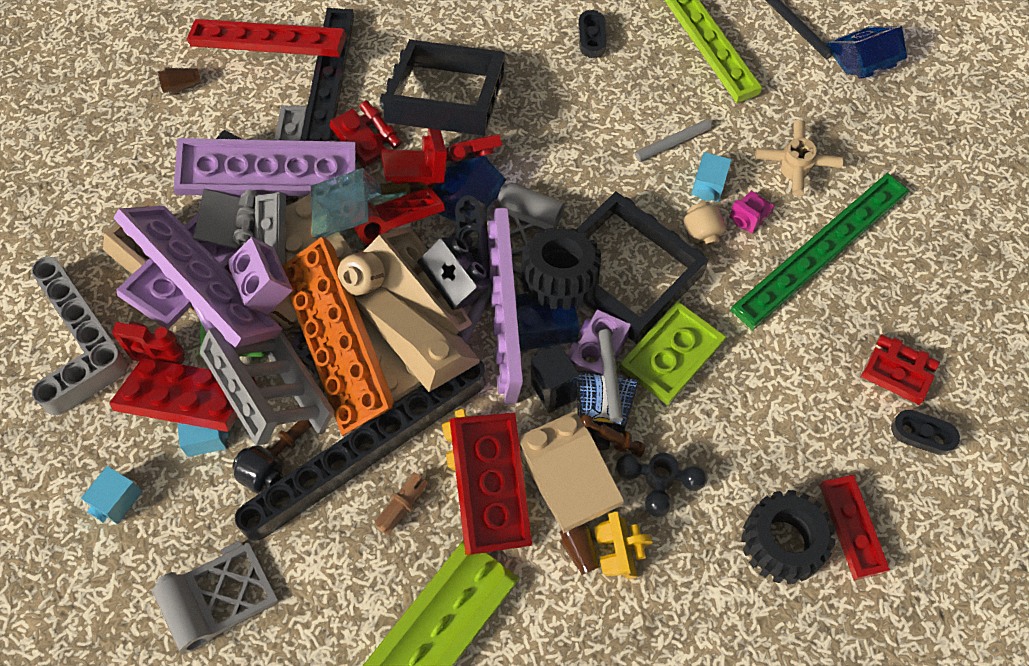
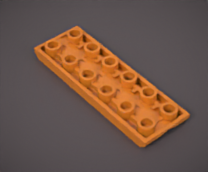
M321 237L282 266L293 289L289 294L328 401L335 411L334 417L342 436H346L368 421L391 409L394 400L353 295L345 290L337 276L340 262L335 249L326 237Z

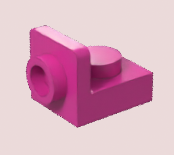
M751 190L741 201L739 199L735 201L729 218L739 228L753 233L773 212L775 206Z

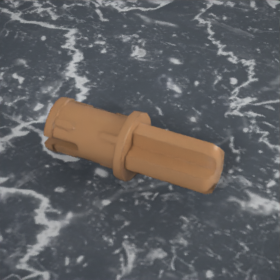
M413 472L398 493L390 496V503L374 522L379 531L386 535L390 534L405 514L413 511L412 505L424 490L429 487V483L425 479L419 482L422 476Z

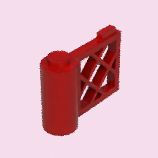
M428 187L375 206L370 201H357L350 207L348 214L349 220L361 241L370 245L378 235L387 233L390 229L445 211V207L441 199Z

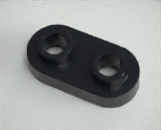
M587 10L579 16V49L584 56L597 58L602 56L606 50L605 17L596 10Z
M914 410L901 411L891 424L892 433L897 440L936 455L949 454L958 446L960 441L959 432L954 425ZM903 425L909 426L912 433L906 432L903 429ZM935 436L942 438L943 444L938 443L935 440Z

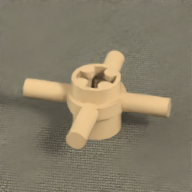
M803 120L794 122V139L784 150L757 147L755 151V159L782 162L780 166L781 172L785 177L792 180V194L794 196H802L804 194V178L813 169L814 165L842 168L843 157L816 154L817 150L814 143L805 138V122Z

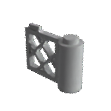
M512 182L507 187L503 186L498 196V202L501 203L500 208H508V218L514 220L518 227L510 231V238L521 234L525 246L528 241L525 232L533 229L546 232L547 228L555 230L565 209V202ZM524 246L512 250V257L523 254ZM512 258L513 273L522 276V267L515 265Z
M239 540L221 549L222 556L186 574L177 575L176 572H170L161 576L156 581L157 585L152 589V593L181 654L197 650L210 642L214 636L278 603L249 542L242 545ZM247 555L251 563L247 576L229 572L234 560ZM254 571L259 580L252 578ZM208 573L220 576L214 593L199 589L196 579ZM226 578L243 582L238 599L220 595ZM249 584L263 588L268 597L257 604L243 601ZM204 597L211 599L209 606H207ZM217 601L235 605L230 618L218 624L215 623L212 612ZM240 607L246 608L245 610L239 612Z

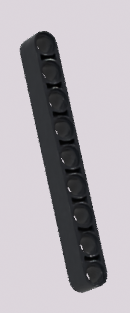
M480 360L475 366L430 392L422 385L395 403L388 411L368 421L243 504L235 514L237 527L248 539L253 541L261 540L481 392L486 384L483 362ZM471 372L477 373L479 375L477 378L467 379L464 377L466 374ZM446 389L453 391V393L447 397H443L438 394L440 391ZM417 407L427 408L422 414L412 413ZM392 424L401 426L396 432L389 433L385 431ZM365 442L373 443V447L367 451L358 450L360 445ZM336 461H346L345 466L341 469H331L332 464ZM318 479L317 484L313 488H303L307 480ZM283 497L290 498L286 506L282 508L275 507L279 499ZM252 517H261L260 522L256 526L247 528V523Z

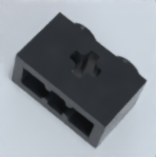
M456 236L439 238L417 261L452 310L468 307L492 284L486 276V270L482 265L475 262L468 252L467 245Z

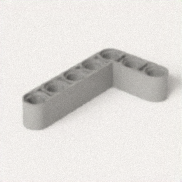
M49 256L42 257L33 264L32 275L84 352L39 380L32 388L33 399L48 414L55 416L67 412L121 378L127 371L128 363L69 275L55 258ZM113 359L110 363L105 365V363L108 360ZM85 376L84 379L77 382L81 377ZM56 394L54 398L49 400L52 395Z

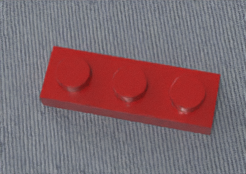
M854 474L822 481L819 486L853 580L886 574L890 571Z

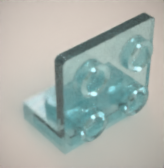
M364 168L311 186L312 235L316 239L369 221L368 200L380 196L381 187Z

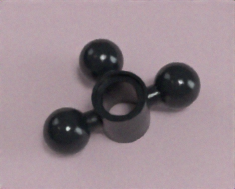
M668 453L654 455L649 464L642 463L636 455L625 454L618 459L616 464L617 473L623 479L633 480L639 475H645L647 484L654 489V491L647 495L645 507L655 517L664 516L670 511L672 503L665 491L673 485L675 480L682 481L683 485L692 491L704 488L708 481L707 472L702 466L692 464L681 470L675 457ZM657 467L665 468L670 476L660 477L655 473L654 469Z

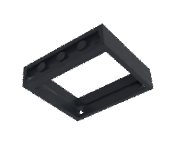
M409 39L405 50L402 49L400 52L399 64L395 63L393 77L388 78L386 93H382L380 97V107L384 109V123L485 136L504 77L505 52ZM413 67L486 76L476 106L402 96V93Z
M615 191L577 228L578 233H586L591 236L615 213L687 267L684 273L641 317L599 285L596 294H592V299L588 302L583 301L595 312L600 310L631 324L628 338L637 344L704 274L709 259L704 256L701 250L691 247L683 241L675 231L668 230L660 224L653 215L645 213L638 208L630 198L623 197Z

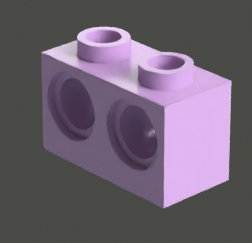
M253 237L227 261L232 273V280L237 285L241 295L240 300L250 310H258L268 315L293 291L275 248Z
M596 310L592 319L587 318L580 331L582 338L579 344L574 342L567 354L577 372L604 375L600 341L597 333L605 329L611 331L616 362L628 339L631 324ZM593 357L597 361L588 363L583 358Z

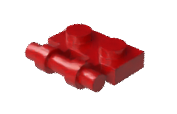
M368 100L363 101L359 106L364 113L362 116H359L352 108L332 119L329 125L342 142H355V159L363 168L381 158V150L386 149L385 143L388 142L393 149L402 143L396 135L397 131L395 128L384 123L381 111L376 106L373 107ZM373 124L380 133L375 135L368 126Z
M497 134L450 144L446 147V158L450 161H460L465 158L466 153L473 152L474 157L496 153L494 147L502 146L501 136Z
M131 321L129 324L115 323L112 334L131 360L140 361L142 358L175 364L184 363L185 351L177 343V338L172 331L167 330L165 327H159L155 330V333H150L148 327L139 322Z
M881 334L876 345L886 349V352L875 347L860 377L920 405L924 401L935 376L923 370V368L935 372L940 361L929 357L930 353L922 349L917 351L902 344L903 340L895 336L892 339ZM899 355L913 363L910 364L900 358H897L896 356Z

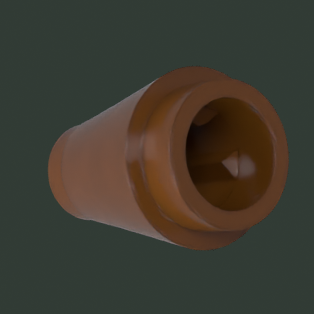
M164 67V70L158 71L163 93L170 92V95L201 84L197 68Z
M585 523L565 533L563 530L559 532L562 538L559 542L577 569H579L581 575L600 567L591 529L586 528Z

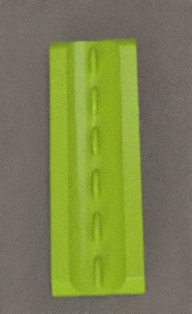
M463 540L363 666H455L520 581V578L487 553L465 555Z

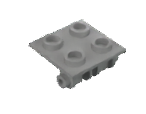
M204 189L193 239L239 250L251 237L254 238L255 196H257V193L254 190H246L241 195V198Z

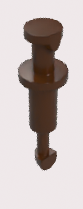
M391 182L380 184L378 188L366 189V186H362L358 190L363 196L372 193L388 195L403 192L407 195L410 193V190L428 188V185L420 182H406L404 184Z
M588 415L581 417L584 426L596 430L598 436L613 443L617 451L624 452L628 449L638 458L644 454L645 444L639 441L633 442L631 433L627 431L620 433L605 424L599 426L592 422V417Z
M309 419L298 421L287 432L281 430L278 433L280 440L271 448L268 446L265 449L278 456L287 446L290 449L296 447L294 441L312 426Z

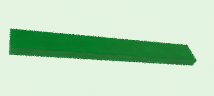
M886 173L736 302L730 311L753 331L908 194L909 189L889 173Z

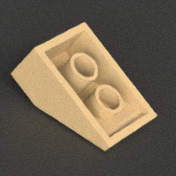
M575 411L518 436L521 460L564 533L624 505V500L591 434L582 424Z

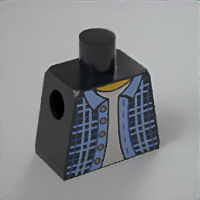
M578 372L577 412L579 418L581 419L583 415H588L592 417V422L599 426L605 424L620 433L625 431L636 394L638 379L617 377L623 420L613 423L610 422L604 375ZM586 427L592 433L591 436L598 450H608L610 448L609 441L598 436L596 430Z

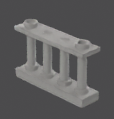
M217 328L208 329L199 352L256 446L268 444L276 425L309 419L318 434L324 433L335 411L282 331L277 338L235 348L224 339V336ZM266 352L271 362L245 365L241 362L238 355ZM280 374L285 385L259 388L251 377ZM294 396L301 408L274 412L266 400Z

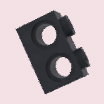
M561 344L552 348L544 347L537 351L534 357L531 358V385L547 412L550 414L576 400L579 373Z

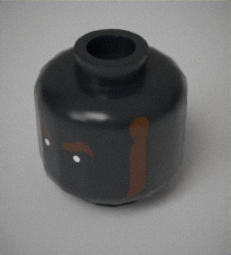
M260 445L242 449L234 459L235 480L256 494H260L283 478L282 460Z

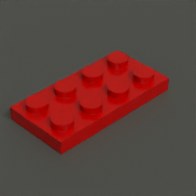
M146 358L140 360L109 402L113 411L225 432L230 431L238 418L210 369ZM251 377L257 386L255 377Z
M515 412L449 419L465 555L532 546Z

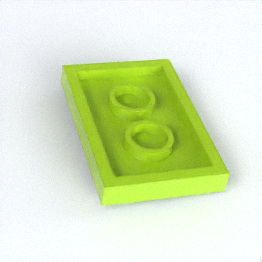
M677 301L622 360L619 369L632 379H638V383L669 406L725 342L726 336Z

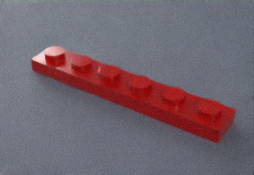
M195 19L187 41L191 47L340 57L347 35L342 28Z

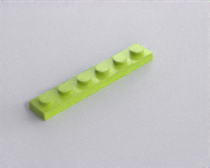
M664 0L736 104L760 95L762 86L700 0Z

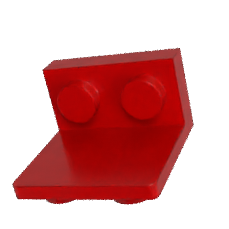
M428 129L427 136L423 135L422 151L382 149L381 159L385 180L395 184H404L406 182H420L425 185L444 183L447 150L441 130Z

